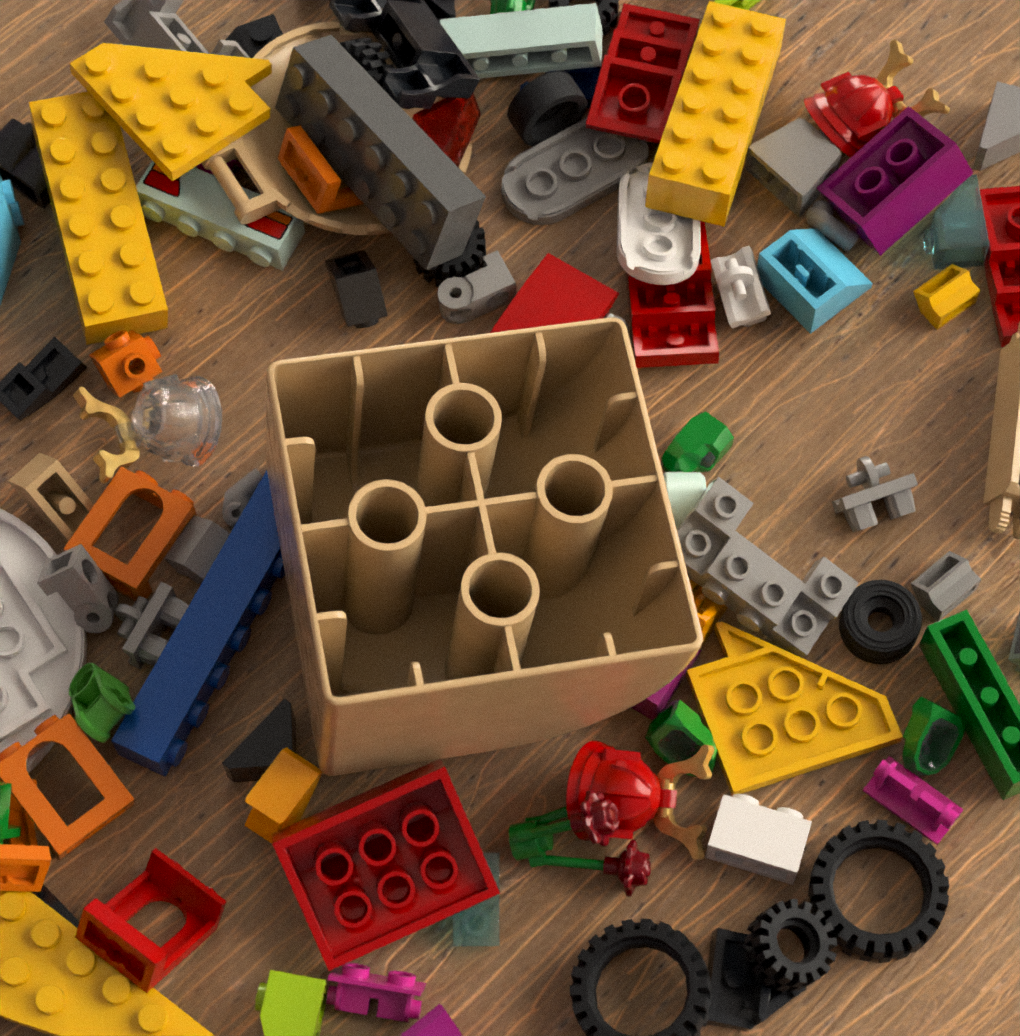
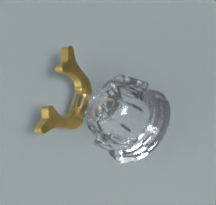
M173 374L144 382L134 408L130 411L132 422H130V419L122 410L97 400L84 387H80L73 394V397L81 407L79 414L81 419L101 418L107 421L114 430L120 449L119 455L100 450L93 457L94 462L100 467L99 479L104 484L113 477L114 471L119 470L121 466L124 468L130 467L139 458L140 450L138 447L141 444L148 452L155 456H161L163 462L181 461L187 466L198 467L211 457L220 438L222 429L220 398L213 384L202 376H191L179 380L178 375Z

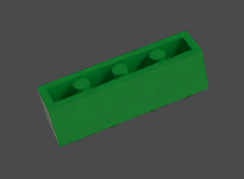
M966 609L928 625L919 647L956 715L967 720L965 731L1002 800H1005L1020 793V704Z

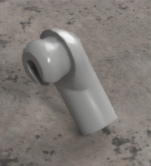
M824 200L814 202L812 208H809L806 213L809 226L814 229L817 228L827 239L848 252L857 241L859 235L832 216L834 211L831 204Z

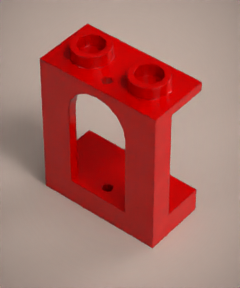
M155 848L151 851L146 870L105 905L95 898L83 908L75 938L145 993H148L217 930L227 901L220 897L214 889L204 885L183 869L177 861L170 859ZM157 901L169 902L177 906L185 918L183 928L161 948L127 922L143 907Z

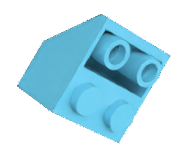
M817 228L790 230L759 253L757 268L762 285L810 334L872 288L873 283Z

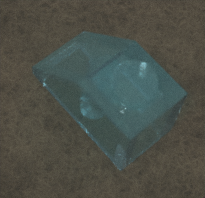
M977 174L971 175L956 188L934 213L930 229L924 231V250L926 255H932L934 270L946 269L951 264L961 268L983 266L990 243Z

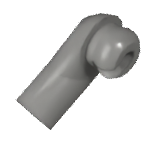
M256 468L230 487L224 494L222 514L224 521L229 526H235L263 477Z

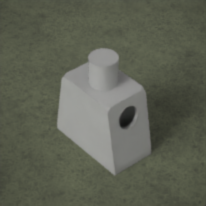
M798 118L751 144L748 147L745 169L795 215L800 217L820 195L817 187L839 168L842 154L821 129L818 131L807 120Z

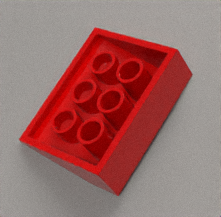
M441 758L271 834L272 845L328 971L500 894Z

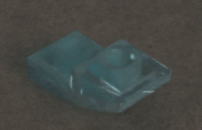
M483 853L500 891V853ZM500 894L453 915V946H500Z

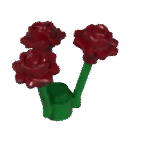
M588 790L585 800L580 804L581 813L571 815L570 820L548 824L568 816L567 808L564 806L540 816L528 817L525 819V822L510 825L508 835L512 855L516 860L529 859L531 868L548 865L601 870L604 875L617 876L621 885H624L626 897H631L636 887L647 885L648 877L651 873L650 856L648 853L638 850L636 840H630L626 850L620 854L619 858L606 856L604 860L546 855V851L553 849V834L573 830L575 833L586 831L593 844L599 843L603 847L608 846L610 836L618 829L620 821L616 804L612 803L609 799H604L601 792L595 793L593 790Z

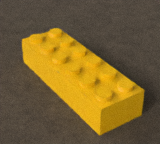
M712 1L708 2L649 173L645 201L646 208L725 226L746 161L748 147L751 145L780 54L786 19Z
M88 91L29 102L31 125L86 345L104 342L108 336L120 330L128 332L132 329L138 334L168 328V308L120 125Z

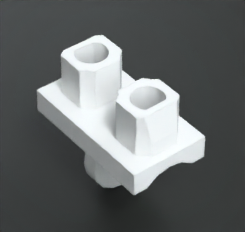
M750 246L743 247L732 255L710 260L731 328L733 329L741 325L749 327L765 321L766 316L771 315V311Z

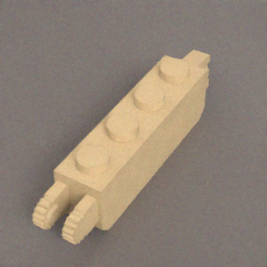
M1020 322L1018 331L1012 335L1011 342L1000 350L983 504L990 506L988 527H990L989 530L992 532L1003 533L1009 523V515L1014 513L1012 534L1018 540H1020Z

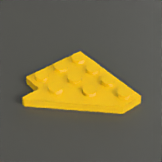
M101 43L70 63L71 74L172 182L270 118V107L250 88L272 74V64L269 60Z
M722 621L715 623L714 630L725 658L686 671V678L704 725L712 733L717 748V759L732 797L733 794H743L900 743L903 738L886 696Z

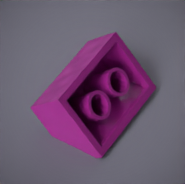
M908 106L820 184L817 190L831 204L847 225L859 235V238L881 256L973 174V171L958 145Z

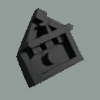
M720 928L712 931L708 961V972L712 985V1008H709L708 1025L749 1031L807 988L803 987L793 992L789 988L783 992L776 990L777 982L768 987L762 982L766 974L761 972L755 975L751 970L758 965L756 960L747 961L745 953L753 948L752 946L744 945V939L749 934Z

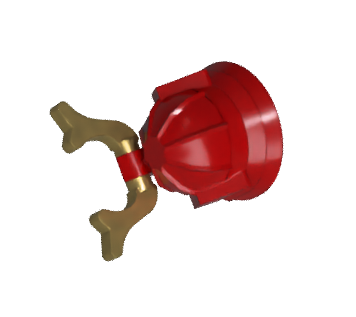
M893 39L890 42L889 58L877 78L866 75L852 76L848 71L821 83L820 86L825 92L816 93L814 96L805 98V107L823 133L843 153L851 158L890 123L892 117L895 119L907 108L902 102L904 99L903 94L897 86L892 85L895 75L901 69L913 64V58L904 54L902 44ZM928 88L923 98L916 105L910 107L922 117L930 113L948 114L950 112L948 106L939 102L938 92L932 88Z
M589 741L578 751L570 769L566 790L568 820H570L571 815L581 813L580 804L585 800L588 790H593L595 793L601 792L604 799H609L612 803L616 804L620 824L618 829L614 831V834L610 836L611 838L633 840V832L642 828L649 820L653 819L656 827L662 833L681 841L687 847L694 860H702L705 854L701 839L706 834L707 828L705 825H694L685 828L677 824L673 815V808L676 809L677 798L675 785L682 775L688 773L700 779H711L712 773L708 764L714 753V747L712 745H703L690 759L668 764L656 776L640 759L641 752L616 750L613 746H608L603 742ZM586 831L574 832L579 839L591 841Z

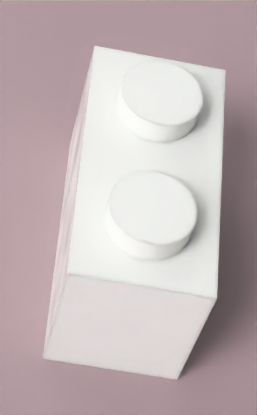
M723 794L705 858L793 885L812 821L803 819V815L800 812L790 808L779 807L777 810L760 806L758 800L748 795L733 794V797Z

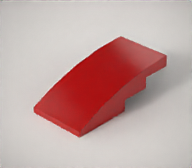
M624 3L617 29H614L608 53L604 56L585 128L660 144L697 37L700 19Z
M1020 186L975 189L974 193L986 280L1001 347H1005L1011 342L1012 335L1018 331L1020 322Z
M701 221L699 264L696 271L686 280L670 285H655L640 281L626 272L633 354L637 368L719 364L715 304L711 284L712 268L705 222Z
M547 253L500 316L490 333L602 319L610 311L619 293Z

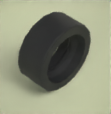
M562 71L550 72L537 77L514 96L508 106L507 117L523 142L527 145L535 146L579 122L586 112L587 100L569 74Z

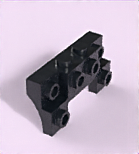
M424 0L330 1L329 7L345 30L352 33L371 32L382 45L383 50L389 53L390 60L396 69L386 68L380 82L390 97L401 108L431 109L437 96L445 99L452 97L471 98L480 78Z

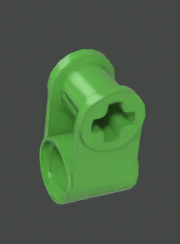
M93 662L85 664L70 683L68 691L75 711V720L86 734L99 742L105 743L111 736L110 730L124 714L130 715L135 710V704L129 694V687Z

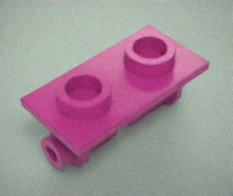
M890 756L886 760H882L874 771V776L862 790L936 845H938L963 812L961 807L917 775L905 769L903 765Z
M346 963L342 965V968H335L328 975V980L338 982V985L329 986L326 1004L335 1005L334 1009L337 1011L367 1015L370 999L374 998L379 999L376 1017L409 1023L410 1018L419 1020L422 1001L414 1000V995L421 996L426 988V983L415 981V974L393 970L388 971V976L370 973L369 966L358 963Z

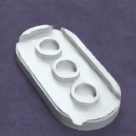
M645 163L636 166V169H639L636 173L629 175L627 172L620 180L617 208V259L621 267L629 275L640 281L655 285L679 283L689 278L698 267L701 253V221L645 207L648 177L653 164Z

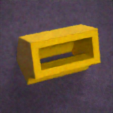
M951 264L915 289L913 293L921 314L938 330L977 302L980 289L972 282L968 270Z

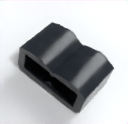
M11 119L0 130V175L3 181L10 179L12 187H15L23 196L37 206L45 209L51 201L32 125L29 122L22 124L15 119Z

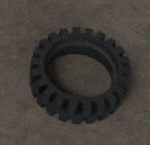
M877 819L875 824H869V821L866 820L858 822L855 827L849 825L841 829L837 836L834 835L820 851L814 863L809 881L808 896H810V903L813 904L811 913L813 914L820 909L825 914L820 920L821 924L824 926L831 922L834 929L827 934L828 938H837V944L842 947L841 952L849 956L854 953L860 956L859 960L870 962L872 959H878L879 963L889 962L893 958L900 960L907 957L910 953L918 951L931 939L939 928L949 901L948 876L944 875L946 867L942 858H936V849L931 843L924 844L921 841L923 836L914 830L912 834L905 831L906 825L897 822L894 826L887 825L888 820ZM880 848L895 852L911 863L921 879L924 897L920 913L912 924L896 933L878 935L860 930L845 919L835 902L833 882L836 870L847 857L860 850Z
M641 918L640 923H634L632 919L622 921V926L615 928L612 924L604 928L605 934L600 937L594 935L588 941L590 947L587 950L582 948L577 957L579 961L578 966H573L571 973L573 983L570 985V997L576 1019L586 1036H630L617 1032L604 1021L597 1008L596 988L601 972L614 957L629 949L645 947L665 952L679 963L686 976L687 987L686 1000L679 1016L669 1027L649 1036L701 1035L700 1029L702 1026H706L709 1019V1008H712L711 980L701 954L695 945L688 940L686 935L678 929L675 931L669 924L661 921L659 924H655L651 919Z

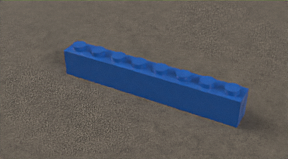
M267 470L133 702L135 710L130 715L126 714L111 740L118 755L166 777L171 766L176 767L182 761L187 750V737L193 727H200L205 720L209 710L207 702L214 689L220 690L225 684L230 672L228 664L235 652H241L247 645L251 635V628L249 627L256 614L262 615L267 609L272 596L270 590L277 577L282 579L285 576Z

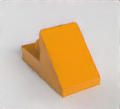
M287 747L282 749L245 799V802L252 806L245 826L272 843V833L301 820L323 772Z

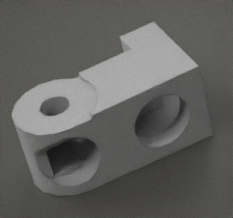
M498 250L483 256L484 268L470 273L463 278H447L441 283L437 296L440 313L445 321L451 324H463L510 304L517 294L516 282Z
M77 545L45 560L37 581L43 592L47 596L58 592L70 609L74 611V620L84 631L101 633L109 629L119 602V596L83 545Z

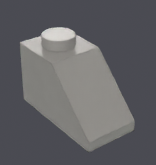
M1002 82L996 83L973 169L979 171L1020 152V87Z

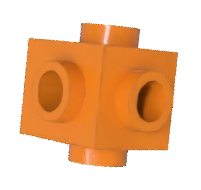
M132 329L128 332L120 330L111 334L104 340L105 345L89 354L108 389L119 398L130 391L136 393L148 388L154 382L153 377L163 372L156 361L161 357V354L153 340L148 335L143 338V336Z

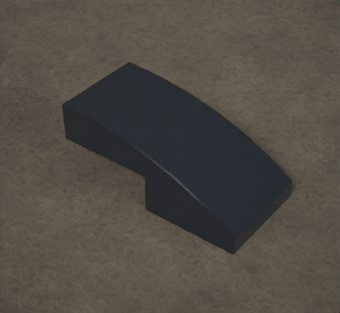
M54 336L27 366L18 362L0 381V402L21 421L55 398L87 366Z

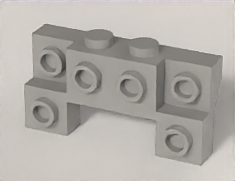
M122 0L111 9L104 21L123 45L210 54L176 14L184 0ZM219 40L211 54L250 58L236 41Z
M717 477L708 485L692 510L677 528L688 577L702 587V593L709 600L719 605L725 604L738 614V621L746 628L762 632L784 650L803 658L808 655L829 621L838 616L859 583L825 557L815 561L801 581L735 531L754 503L723 479Z

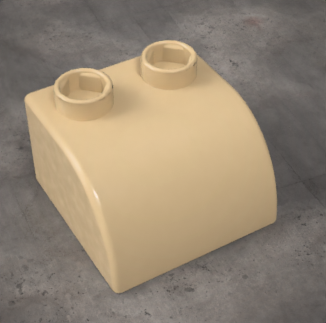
M610 317L278 360L269 365L266 375V468L319 768L327 776H339L433 761L440 758L445 759L522 746L561 736L603 721L640 703L671 682L696 656L703 643V634L627 327L621 319Z

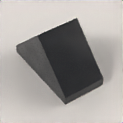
M284 698L222 762L229 779L233 782L259 781L282 749L287 747L296 753V718L291 703Z

